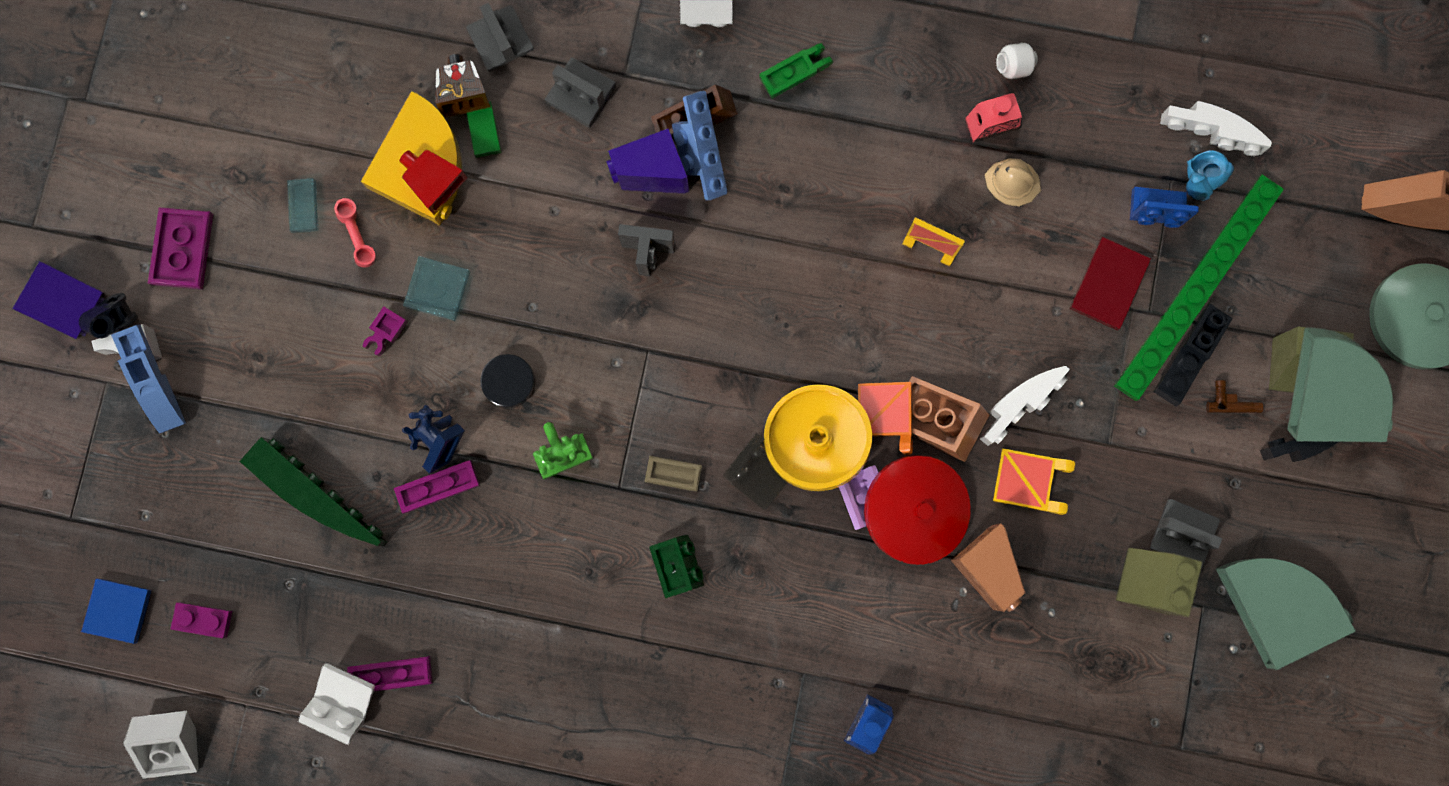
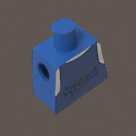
M867 694L843 741L866 754H874L892 721V707Z

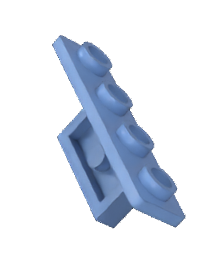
M699 91L683 97L688 121L674 123L672 128L678 154L686 175H700L705 200H712L727 194V187L706 91Z

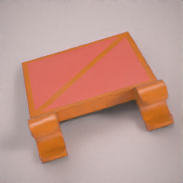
M912 382L858 384V402L863 406L869 417L872 437L900 436V452L903 455H911L913 453Z

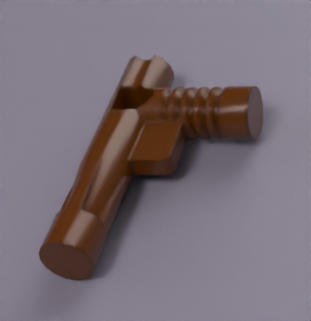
M1226 380L1215 381V402H1207L1206 411L1208 413L1263 412L1262 402H1238L1237 394L1225 393ZM1220 402L1223 404L1224 409H1218Z

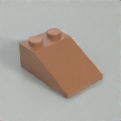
M912 376L909 381L912 382V436L945 454L965 462L989 414L979 403Z

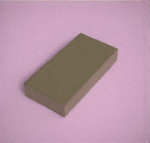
M649 456L645 483L698 492L702 465Z

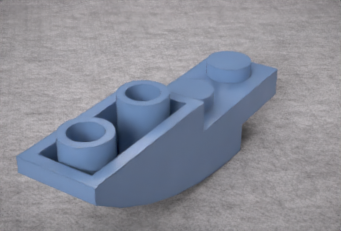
M135 325L111 334L121 357L118 362L137 401L156 430L162 433L186 424L166 374H161L141 325Z

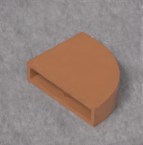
M1442 170L1365 184L1361 210L1402 225L1449 230V172Z

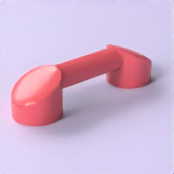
M340 199L336 202L334 209L338 220L346 225L354 244L355 263L360 267H370L375 263L376 255L372 247L365 245L355 221L357 217L356 205L350 199Z

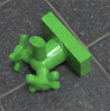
M550 422L545 423L543 429L551 447L546 449V446L543 445L539 448V451L533 452L534 459L544 480L593 459L583 434H574L572 438L563 436L561 442L554 424Z

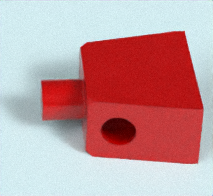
M408 150L403 153L399 160L407 168L402 178L433 215L440 210L467 179L459 167L429 150L423 151L419 157Z

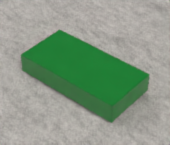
M489 101L490 108L467 113L476 158L501 153L491 101Z

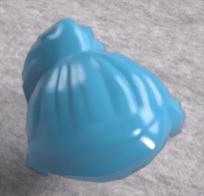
M1214 150L1195 155L1194 158L1187 161L1189 181L1186 185V191L1193 199L1200 201L1210 199V196L1213 195V190L1227 182L1234 171V166L1231 162H1228L1222 153Z

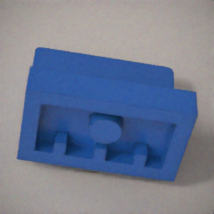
M1134 187L1131 195L1130 220H1136L1141 225H1153L1155 222L1164 223L1165 227L1178 228L1196 215L1199 207L1186 205L1187 192Z

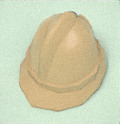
M1008 158L997 162L985 173L987 188L996 199L1006 205L1021 206L1030 203L1041 191L1038 174L1031 165L1020 159Z

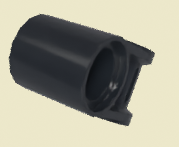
M117 293L84 312L79 318V326L83 332L103 339L122 327L130 325L138 316L130 310L126 303V295L124 293ZM99 319V326L93 330L94 321Z

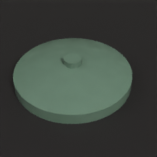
M1414 264L1390 274L1377 287L1370 304V325L1376 341L1391 358L1411 368L1425 370L1449 365V269L1435 264Z

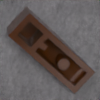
M716 84L703 90L707 94L713 125L737 115L730 90ZM683 101L651 117L655 132L669 129L672 138H674L672 124L688 121Z

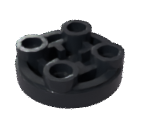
M503 354L494 357L485 365L480 383L484 395L493 404L504 408H516L524 403L532 394L535 385V375L530 365L521 357L513 354Z

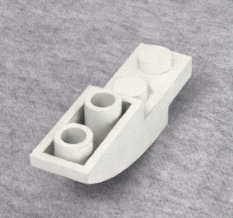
M1197 101L1190 109L1169 106L1161 117L1160 124L1168 125V128L1172 130L1187 129L1194 131L1197 135L1211 134L1210 144L1218 146L1221 150L1230 151L1235 149L1244 151V154L1249 156H1258L1271 147L1272 142L1254 125L1240 116L1212 104Z
M1063 366L1046 371L1025 381L1009 392L989 411L996 420L980 440L987 446L991 445L994 441L999 444L1008 434L1005 428L1012 421L1016 424L1025 414L1022 408H1025L1029 413L1036 409L1041 411L1051 400L1048 397L1049 393L1053 389L1058 391L1068 380L1065 375L1070 369Z

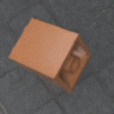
M1001 523L991 525L951 561L993 610L1003 612L1008 610L1010 612L1022 602L1019 598L1025 592L1004 526Z

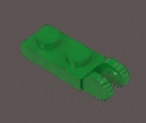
M822 43L806 51L803 49L759 74V78L771 99L815 76L818 72L833 64L831 57L823 58L814 64L811 62L810 59L824 51L825 47Z

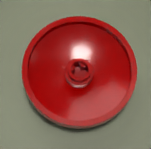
M917 455L902 457L886 465L870 484L864 505L866 526L875 544L891 558L914 565L933 563L950 554L962 541L969 525L971 512L969 494L958 473L941 460Z

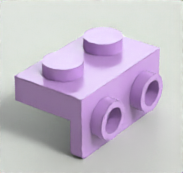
M875 465L861 470L851 481L839 487L855 530L866 527L864 515L865 498L870 484L879 473Z

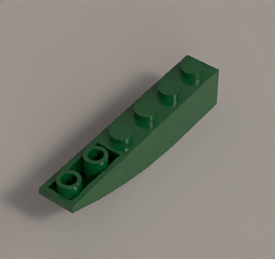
M260 437L239 461L280 498L319 523L349 537L376 546H385L388 543L382 538L384 533L373 524L368 526L362 520L364 515L354 507L349 509L342 503L344 498L333 489L328 491L323 486L325 481L314 472L309 474L304 470L305 464L296 456H288L283 451L285 446L277 439L272 438L270 440Z

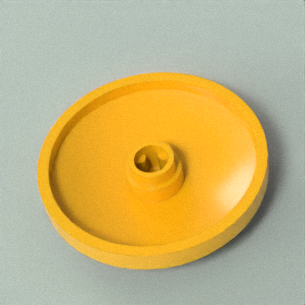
M829 385L804 386L785 395L770 412L764 429L766 454L774 470L789 484L809 491L832 490L851 481L865 466L872 448L871 423L863 406L846 391Z

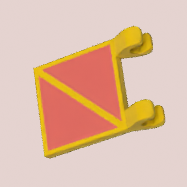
M915 217L902 244L912 249L917 240L944 253L940 262L950 266L965 240Z
M1002 448L993 501L1064 515L1067 513L1068 504L1049 501L1054 470L1071 473L1075 469V462Z

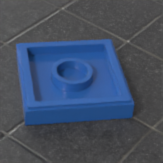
M96 579L81 632L132 644L138 643L152 590L104 579Z

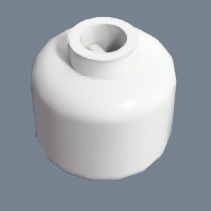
M1010 44L1002 48L997 56L996 64L998 71L1005 78L1015 79L1031 75L1037 65L1038 58L1036 52L1033 51L1029 44Z

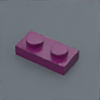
M176 602L170 629L217 638H227L233 611Z

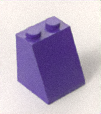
M669 129L608 151L610 160L606 161L609 172L614 184L619 182L622 190L683 194L689 192L687 175Z
M39 261L12 309L72 338L78 339L80 335L85 337L87 334L80 329V316L105 300L102 298L104 292Z

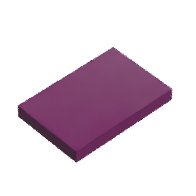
M159 207L148 284L203 290L213 213L209 211Z

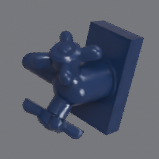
M424 405L418 412L409 413L410 419H420L416 421V427L413 429L404 427L402 432L408 434L409 439L412 441L410 445L411 450H416L418 442L421 441L429 448V454L422 467L430 474L450 462L465 430L457 423L441 431L451 425L452 417L447 415L432 423V418L442 417L443 412L441 410L433 411L428 405Z

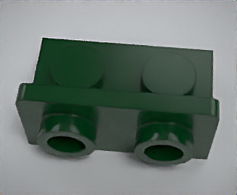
M688 534L649 546L665 599L704 586L703 571L698 566L695 557V546Z

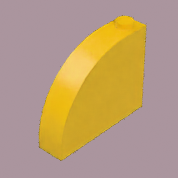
M411 91L361 182L369 190L441 225L442 221L446 220L451 214V205L458 189L440 210L433 215L402 178L407 168L399 160L403 153L408 150L417 157L423 151L429 150L462 170L460 148L452 129L442 114L425 98Z

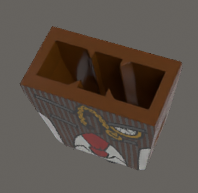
M450 55L447 59L448 65L439 67L436 70L435 101L442 116L446 118L490 108L489 100L473 61L464 62L461 55Z

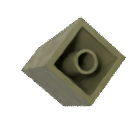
M1296 327L1273 338L1269 390L1294 393L1305 327ZM1334 331L1353 340L1354 333Z
M1128 548L1116 601L1166 615L1189 617L1202 562L1176 554Z

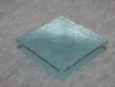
M418 256L403 306L455 321L470 271Z

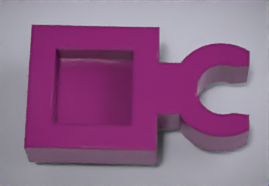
M383 306L369 329L375 332L374 335L367 337L362 346L369 349L372 343H377L378 347L374 354L381 356L385 351L386 340L394 343L408 321Z

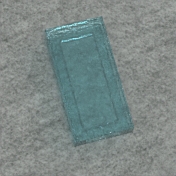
M314 178L287 180L290 232L318 231L316 180Z

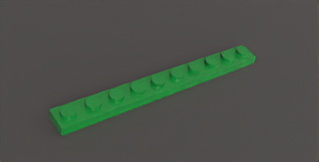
M1263 174L1257 178L1119 377L1114 387L1134 401L1140 399L1284 189Z

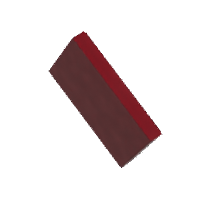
M1102 237L1069 309L1118 331L1123 324L1151 258Z

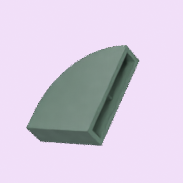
M1305 328L1287 430L1296 441L1387 442L1388 432L1392 430L1393 425L1391 418L1393 395L1384 369L1374 357L1351 338L1331 330Z
M1258 558L1238 560L1216 568L1266 668L1278 670L1356 632L1352 626L1353 619L1350 613L1343 609L1332 590L1320 578L1303 567L1283 560Z

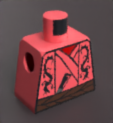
M1011 93L978 103L966 117V122L973 142H977L1020 129L1022 114L1015 94Z

